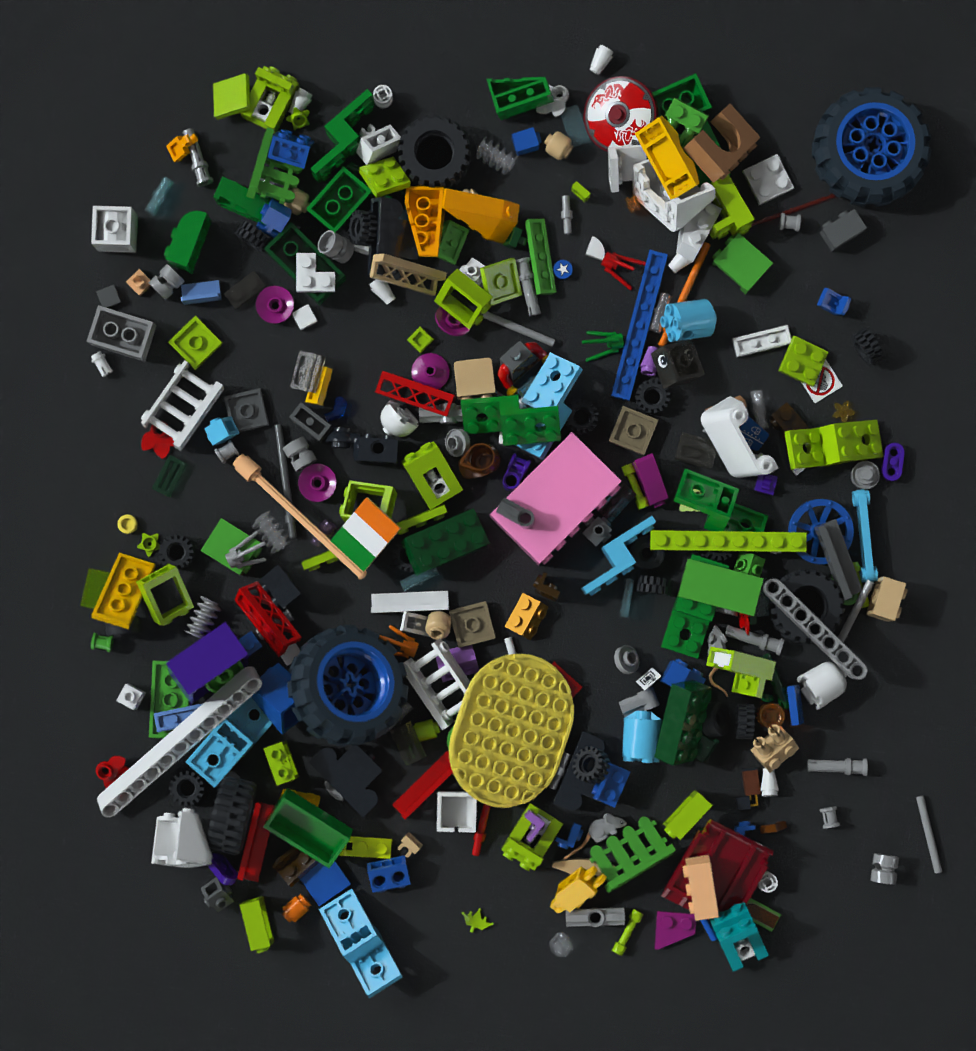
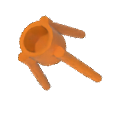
M389 625L391 630L406 640L402 643L382 635L379 636V639L388 640L390 643L401 647L400 651L403 652H397L394 656H402L407 659L409 656L414 658L419 643L415 642V638L409 637L399 629Z

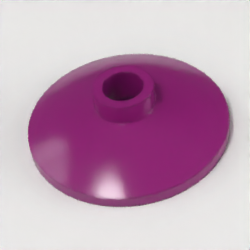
M270 286L263 289L256 299L257 313L268 323L278 324L286 321L294 309V301L291 294L280 286ZM274 303L279 304V307L277 309L272 308V305Z
M441 306L437 309L435 319L438 326L444 332L452 336H463L469 332L470 329L465 327Z
M434 353L421 355L412 366L411 374L413 381L440 389L448 381L449 366L440 355ZM433 368L434 373L428 374L427 369Z
M323 464L307 466L301 472L298 479L301 494L313 502H322L330 498L335 492L337 485L334 472ZM316 480L321 481L322 484L320 487L315 486L314 483Z

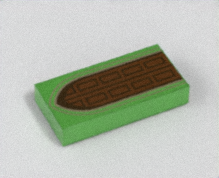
M752 898L746 904L753 921L773 931L781 914Z

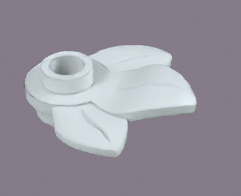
M549 85L554 102L536 108V112L547 114L552 111V114L557 117L565 111V102L569 98V91L562 85L555 87Z

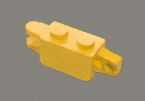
M581 866L558 884L557 893L551 901L550 907L558 914L564 910L571 912L575 908H580L585 900L591 899L596 895L597 888L606 880L607 876L600 874L595 878L594 875L597 872L595 866L588 870Z

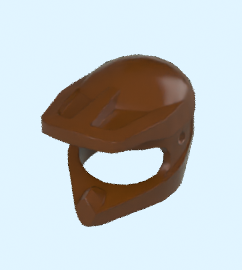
M478 443L471 446L465 455L459 459V470L466 479L479 478L496 471L500 466L501 458L498 451L492 445Z

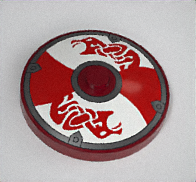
M625 76L613 77L601 82L589 95L584 109V124L590 139L599 148L607 152L608 147L641 145L635 133L658 118V106L651 90L642 82Z

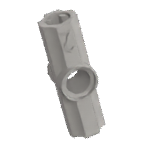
M447 403L439 404L436 408L445 412ZM452 403L448 417L419 408V423L440 422V424H456L457 422H463L461 405Z
M593 907L590 909H574L571 912L566 910V927L625 925L624 908ZM594 912H598L601 916L597 922L590 920V915Z

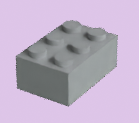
M98 305L86 342L92 346L145 362L156 325L151 321Z

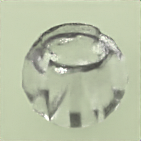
M563 932L555 934V937L549 943L551 952L558 957L569 955L568 953L574 946L573 939Z

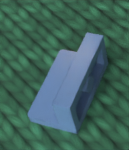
M219 280L181 285V302L184 305L222 300Z

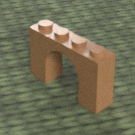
M731 104L710 121L727 141L729 152L718 147L704 130L683 148L713 183L719 178L721 180L725 179L731 173L730 171L740 164L739 162L746 158L748 153L757 146L755 142L760 138Z

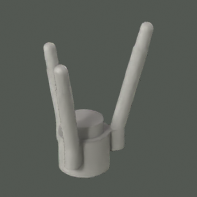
M255 531L237 546L229 549V553L225 554L231 568L237 566L239 569L266 561V558L242 562L245 560L244 555L266 545V542H261L243 552L239 550L258 535L259 531Z

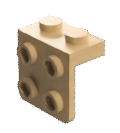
M490 358L463 360L454 363L458 400L478 397L487 398L496 395L492 360Z

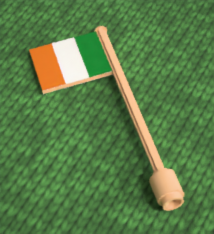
M241 454L233 462L235 470L248 482L256 481L355 573L359 580L365 578L368 567L401 529L375 503L366 497L330 540L261 475V467L248 455Z

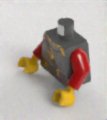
M519 341L500 358L498 377L504 387L508 389V396L515 393L522 396V392L514 387L513 384L541 361L540 359H542L544 364L549 356L546 355L547 353L536 342L524 344Z

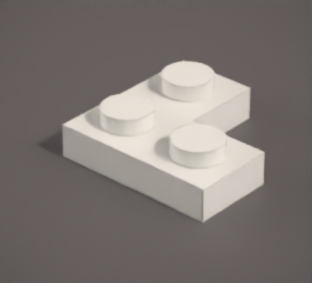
M296 253V292H335V272H316V253Z

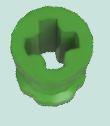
M94 632L91 640V649L95 650L97 648L111 652L114 636L106 637Z

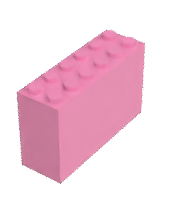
M571 433L507 497L508 500L533 513L535 517L534 525L524 529L496 512L498 507L490 514V518L538 565L541 563L545 565L553 557L551 553L555 549L559 551L566 544L565 539L568 536L572 538L579 531L580 528L578 526L582 522L586 524L593 517L594 514L592 512L595 509L599 511L606 504L607 500L605 498L608 495L613 497L620 490L619 484L621 480L582 441ZM524 514L521 516L520 521L523 524H527L531 521V516Z

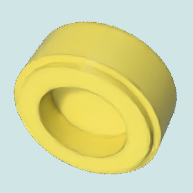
M123 515L118 520V528L125 534L135 532L138 527V522L132 515Z

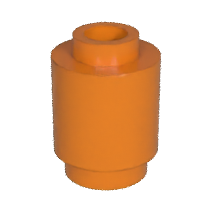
M302 894L295 896L282 908L284 911L282 915L288 922L293 921L296 923L309 910L308 908L311 906V903Z

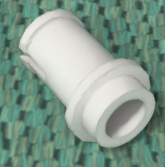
M100 351L91 356V362L95 363L101 376L104 377L108 373L113 372L105 359L106 355Z

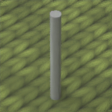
M488 311L483 314L484 318L552 347L554 345L555 339Z
M868 579L837 637L842 643H844L874 585V582Z
M918 796L916 800L934 872L940 873L942 868L924 796Z

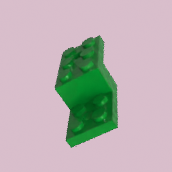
M368 89L324 126L327 136L336 146L311 167L313 177L318 183L321 180H327L336 167L337 169L341 168L350 155L354 156L357 154L356 150L360 139L351 127H354L360 121L359 118L362 115H368L374 109L373 94Z
M519 395L461 400L464 431L467 434L502 431L503 446L561 441L558 406L520 409ZM483 413L487 416L480 418L477 415ZM543 423L545 426L537 427L536 424Z
M684 469L674 502L708 514L704 529L709 531L764 532L768 515L735 503L739 491L738 488ZM693 489L699 490L702 494L695 493ZM741 523H746L749 528L743 527Z
M694 554L690 558L695 561L729 569L728 565ZM677 594L661 647L698 659L709 622L713 620L716 607L681 598ZM682 629L689 630L690 638L688 640L680 638V631Z

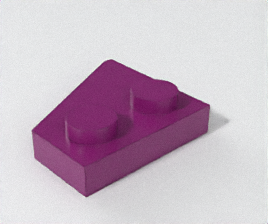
M657 911L655 949L663 948L694 935L696 927L694 914Z

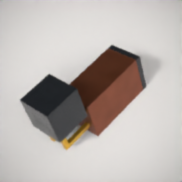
M756 767L741 769L746 796L735 797L737 810L751 809V806H758L757 794H761ZM751 795H755L756 804H750Z

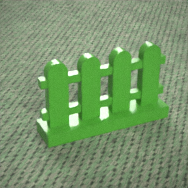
M267 127L246 197L254 199L257 192L261 194L260 197L265 198V196L280 200L279 203L283 205L284 202L292 203L295 194L288 190V188H296L299 184V179L293 176L292 173L299 174L303 168L267 158L274 129ZM274 166H275V167L281 168V169H283V170H286V171H288V172L285 173V172H282V171H279V170H276V169H273V168H274ZM272 181V182L281 184V185H283L284 187L281 188V187H279V186L270 184L269 182Z
M641 817L638 821L640 829L634 831L631 826H626L622 830L624 837L622 840L619 841L617 837L609 836L606 840L607 849L602 850L598 845L590 849V855L592 856L589 859L590 862H595L602 874L607 876L606 880L608 883L605 885V889L608 894L667 859L676 851L672 844L666 846L667 839L660 837L654 827L656 826L654 820L651 822L649 818ZM643 833L651 846L645 848L638 836ZM628 843L635 855L630 858L622 845ZM654 850L656 854L651 856L649 852ZM612 853L619 865L613 867L606 856L607 854ZM639 860L640 863L635 866L633 862ZM622 869L624 873L618 875L617 872Z

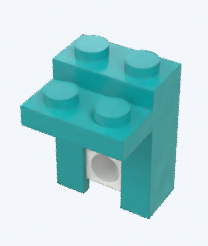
M745 902L735 904L726 911L718 912L719 917L709 919L733 972L744 967L741 961L756 955L757 959L760 960L769 956ZM747 946L746 949L740 950L742 947Z

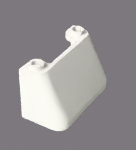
M649 159L633 165L632 189L635 198L672 232L685 226L715 198L716 191L714 186L705 182L700 188L695 186L671 200Z
M729 396L701 415V423L726 469L735 478L767 475L777 470L778 466L771 456L764 455L763 453L753 454L739 429V426L748 419L747 409L743 402Z
M183 808L182 811L178 812V818L173 813H164V816L157 817L151 864L183 868L211 865L212 854L199 815L194 813V809Z

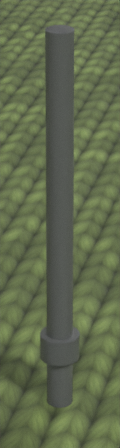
M277 424L274 426L283 494L292 503L287 458L283 451L285 446L282 424ZM286 510L285 523L288 524L289 538H297L295 526L297 519Z

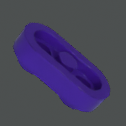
M891 443L884 449L881 471L883 478L887 481H895L900 478L904 460V448L902 445ZM895 450L896 456H892L890 451ZM889 468H891V469L894 470V474H893V475H889V473H888V469H889Z
M218 853L212 854V863L208 865L209 869L221 884L233 885L238 877L237 871L223 855Z

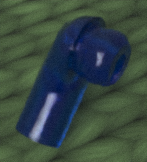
M337 397L334 410L324 414L328 423L344 416L347 401L343 397Z

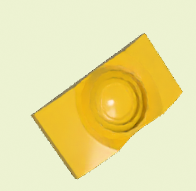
M663 116L658 117L635 133L671 200L699 184L694 161L685 154L680 145L678 132Z

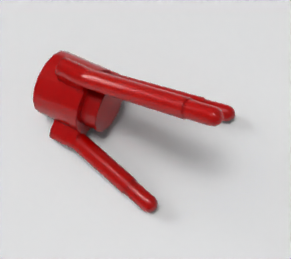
M607 252L601 263L605 267L604 271L610 273L621 284L632 290V287L612 269L616 270L618 265L632 271L635 270L634 267L620 260L644 266L646 262L614 252Z

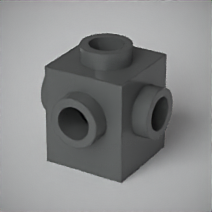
M598 516L595 519L591 517L585 524L586 529L582 534L595 546L601 541L605 543L612 536L610 534L612 529L609 527L611 523L604 516L601 519ZM598 526L601 527L600 533L595 532V528Z
M217 877L200 888L205 897L204 902L210 909L213 907L218 913L234 902L231 896L233 891L230 886L221 884Z

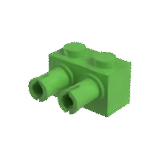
M678 98L673 99L665 114L668 119L667 121L674 129H676L677 125H684L685 129L679 138L680 145L686 139L682 147H685L692 140L694 134L701 132L709 117L706 113Z

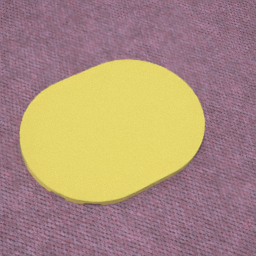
M509 654L487 663L469 683L450 737L449 759L453 774L459 785L467 794L479 802L499 808H510L525 804L535 799L554 779L574 721V704L570 686L555 666L537 656Z

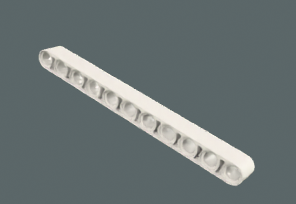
M254 667L242 669L106 788L97 798L102 815L104 817L116 815L256 693L262 686V681Z

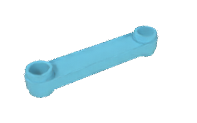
M860 489L852 491V503L857 508L862 567H860L861 571L859 573L862 583H866L867 579L875 582L878 581L877 567L873 566L867 505H870L869 490Z

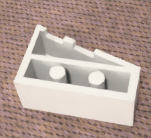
M709 203L679 231L676 253L693 262L722 208Z

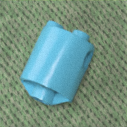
M707 299L666 304L664 316L661 317L660 323L666 330L669 342L711 336L715 330L717 315L712 304Z
M636 710L624 718L623 761L635 762L642 759V763L660 762L654 755L663 720L652 711Z

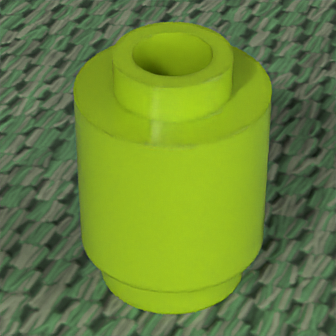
M433 719L417 722L415 725L410 726L414 741L419 740L421 742L437 738V733H440L439 725Z

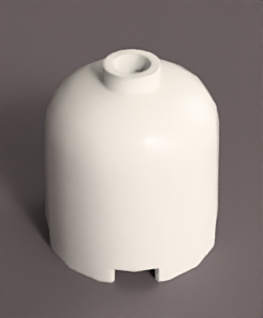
M824 662L798 676L797 681L798 683L802 682L803 688L801 691L811 705L815 703L817 705L815 706L816 709L819 710L845 692L847 687L845 677H847V674L834 663Z

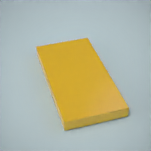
M119 553L92 612V618L129 629L143 598L136 581L153 573L156 564Z

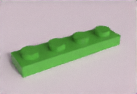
M528 219L525 221L536 295L555 294L556 287L545 219Z

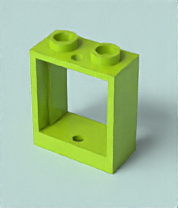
M456 269L446 279L434 302L470 329L474 324L478 326L484 318L482 314H485L490 309L491 305L489 303L493 297L459 269ZM454 288L477 306L474 313L451 295Z
M349 480L348 487L344 490V503L341 504L339 514L344 522L352 515L357 493L383 496L380 509L392 518L397 498V492L394 487Z
M168 564L136 581L153 621L159 625H167L175 617L184 616L189 613L190 609L194 608L179 571L174 565ZM173 578L183 603L161 615L150 589Z
M287 740L264 748L276 785L300 777Z
M694 790L663 823L666 826L664 831L673 839L677 837L681 840L712 805L699 792Z
M260 896L245 900L240 904L250 949L251 951L256 950L257 953L267 951L273 944L274 938L264 898Z

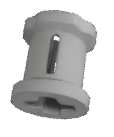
M781 213L779 230L787 228L795 229L796 232H799L801 215L789 216Z
M231 440L220 449L216 448L214 450L223 464L232 456L239 455Z
M837 806L820 809L824 820L823 829L840 826L835 811Z

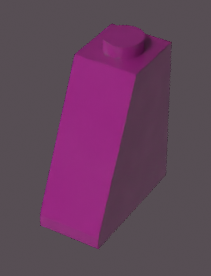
M653 453L635 460L632 465L636 471L635 473L643 493L648 500L649 507L654 505L657 508L666 504L665 500L668 499V495Z

